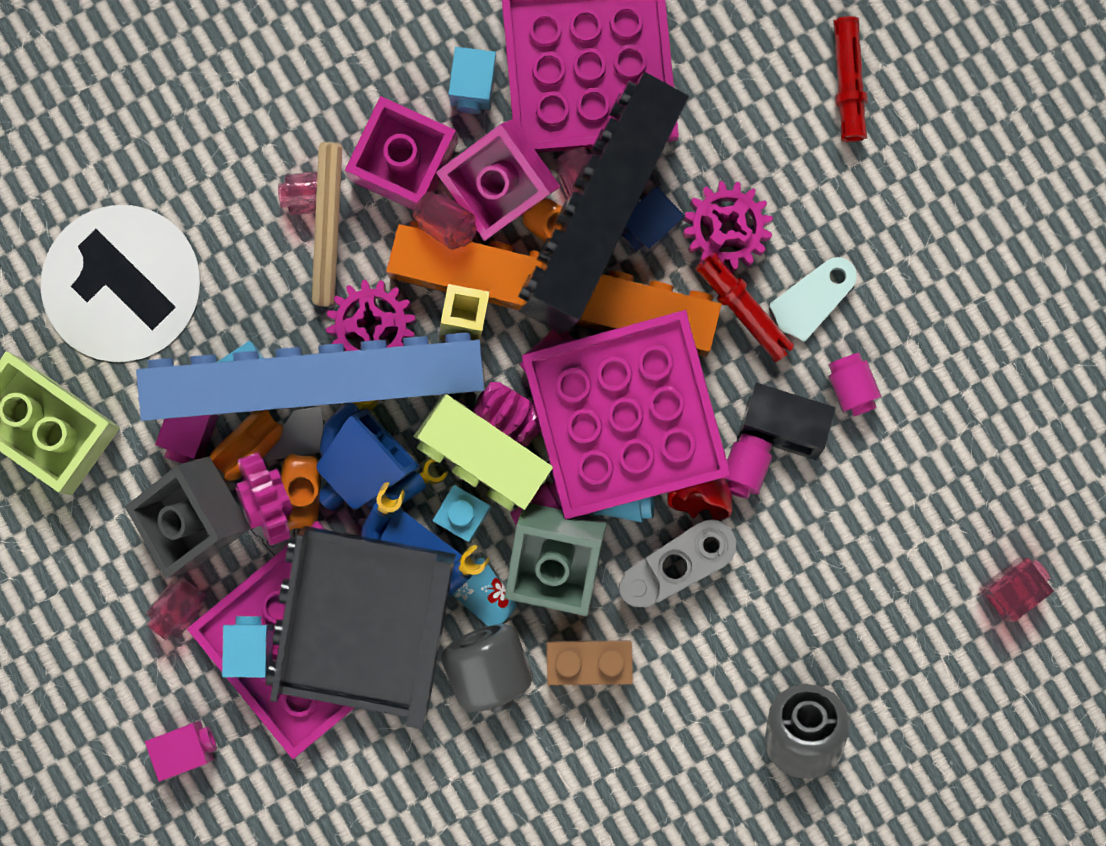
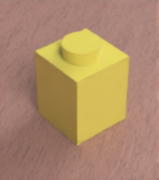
M448 284L439 339L445 340V335L470 333L471 340H481L489 292Z

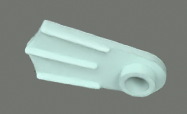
M831 258L771 302L769 307L775 316L779 329L805 342L855 285L857 273L854 265L845 258ZM833 270L842 271L845 276L844 282L841 284L833 283L830 280V272Z

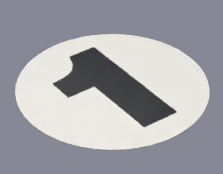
M112 205L98 208L71 222L51 245L41 274L43 306L56 332L77 351L89 357L108 362H129L143 359L167 347L182 333L195 311L200 290L198 262L184 234L162 215L152 210L132 205Z

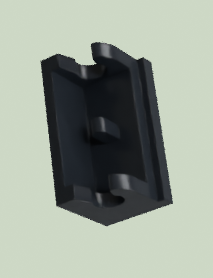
M756 382L752 394L749 396L737 436L740 437L741 434L752 435L769 442L774 448L817 460L825 449L836 407Z

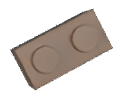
M631 640L547 641V685L633 684Z

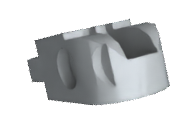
M706 520L692 526L623 572L624 576L619 583L621 598L630 606L644 607L646 609L720 570L732 561L736 552V539L733 531L726 524L718 520ZM714 537L718 540L719 548L715 553H708L704 550L703 542L706 538ZM669 555H676L684 561L685 571L680 578L671 579L663 572V562Z

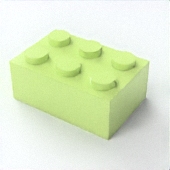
M6 351L0 359V452L57 492L73 495L121 427L21 357Z
M447 394L439 397L413 435V437L421 441L417 446L418 450L438 463L445 457L455 464L451 471L452 473L476 487L479 481L490 488L486 496L509 511L512 510L514 505L525 510L553 468V466Z

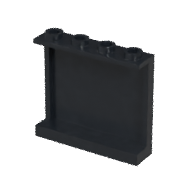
M304 526L296 538L290 537L286 551V562L292 563L290 579H283L279 595V604L285 605L283 620H277L272 640L273 645L279 646L277 661H270L266 676V685L272 686L270 701L277 702L280 695L285 694L407 717L406 727L423 730L428 716L456 554Z

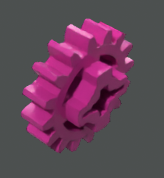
M720 181L716 193H713L707 186L703 188V201L695 197L692 198L689 205L696 212H685L683 221L692 224V226L684 229L683 237L694 239L688 248L690 253L698 250L703 253L699 263L703 265L702 260L711 253L716 252L723 263H728L731 272H736L740 260L747 267L753 264L752 252L762 256L766 248L759 241H769L771 239L772 233L763 228L771 224L773 218L761 213L767 205L765 200L758 203L753 201L756 193L755 189L752 188L745 195L741 193L740 182H736L732 190H727L724 181ZM730 201L735 204L733 206L719 207L715 203ZM747 212L750 213L754 222V234L752 233L753 230L747 227L745 217ZM701 219L703 224L709 227L710 238L707 242L701 233ZM728 220L735 223L733 230L728 231L727 234L720 231L722 223L725 224ZM729 246L741 249L730 253L720 251L722 247Z
M362 280L361 290L357 292L351 285L346 286L349 296L346 299L335 296L334 301L339 306L338 311H327L326 314L328 318L335 321V325L326 328V333L331 336H337L338 338L332 344H344L345 351L359 350L348 342L347 337H351V339L360 338L362 341H373L367 330L361 327L368 324V317H370L369 309L376 321L382 323L375 326L374 340H385L390 333L397 332L394 340L387 348L403 346V338L416 337L413 331L407 329L408 325L416 323L415 315H405L404 313L411 307V303L408 299L400 302L397 301L401 293L397 287L386 293V284L381 280L375 289H371L367 280ZM376 299L388 303L394 308L396 313H384L378 308ZM359 303L360 308L353 317L346 318L350 309Z
M259 453L239 459L238 467L242 474L243 482L236 484V492L251 529L260 526L271 546L290 539V531L285 516L290 515L293 509L277 469L270 472L267 471Z

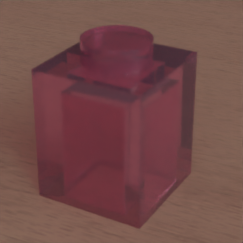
M1028 557L1017 558L979 587V590L1004 622H1016L1054 592L1048 584V581L1051 579L1049 573L1037 560L1030 561Z

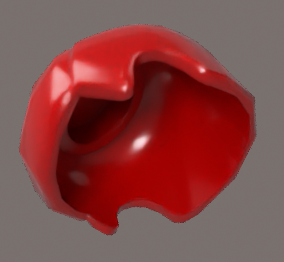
M723 478L667 492L668 506L676 511L688 512L691 518H696L702 510L710 511L712 518L718 521L729 518L732 514L731 490L729 484Z

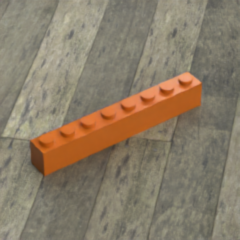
M410 221L409 226L398 224L386 270L389 279L447 293L448 284L488 291L489 304L519 311L524 300L519 298L518 294L528 275L532 274L536 266L541 267L542 265L540 261L536 260L539 254L538 251H530L529 256L513 252V246L498 241H490L489 246L474 243L473 236L462 232L450 231L449 236L434 233V227L425 223ZM610 271L609 276L601 275L580 320L575 324L607 332L686 310L698 355L707 357L711 350L722 304L713 302L714 296L705 292L691 290L689 295L673 292L674 286L668 283L650 281L648 286L633 282L634 277L630 274Z

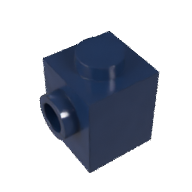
M656 186L643 199L639 198L620 238L631 251L637 253L640 250L647 257L682 224L685 215Z

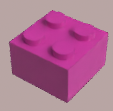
M380 96L345 168V172L350 182L424 215L441 180L436 172L449 163L458 144L456 130Z
M514 119L498 125L436 172L484 241L501 231L561 187Z

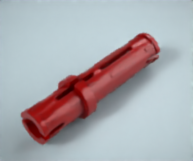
M844 16L833 21L838 75V94L835 95V104L839 107L841 141L859 142L867 139L865 104L868 103V94L863 88L859 37L860 22L859 18L855 16Z
M716 252L705 257L702 260L704 264L699 263L695 270L697 273H700L718 294L716 300L722 304L721 306L727 305L771 356L773 362H778L787 356L788 353L785 350L792 351L794 343L784 335L745 289L747 283L742 278L737 279Z

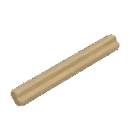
M321 142L318 151L312 302L314 305L325 307L332 306L335 303L342 146L336 142Z

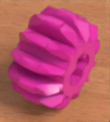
M490 382L476 399L477 403L473 408V412L522 446H528L541 431L535 404L500 382Z

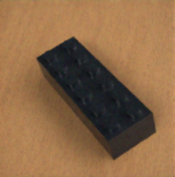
M646 72L641 75L636 83L627 82L622 93H619L608 114L611 116L604 129L602 128L590 150L597 155L592 154L586 165L584 164L572 186L579 191H573L569 200L563 204L554 222L561 226L560 229L555 228L550 238L547 237L536 260L542 263L541 267L536 266L532 274L528 275L518 294V297L524 300L519 312L561 334L566 333L580 320L689 95Z

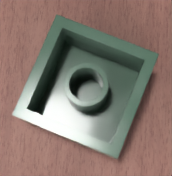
M529 503L525 510L522 509L517 522L504 599L587 616L594 592L607 519L590 515L565 519L561 509Z

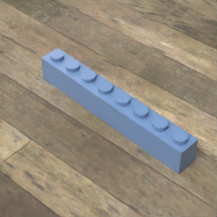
M456 333L445 335L446 343L429 344L428 336L403 338V346L387 348L386 340L360 342L361 350L344 351V344H328L318 346L319 354L302 355L301 347L276 349V357L259 359V351L233 353L234 361L216 362L215 354L191 356V365L174 366L173 358L147 360L148 368L136 369L141 421L484 391L480 340H471L470 333Z

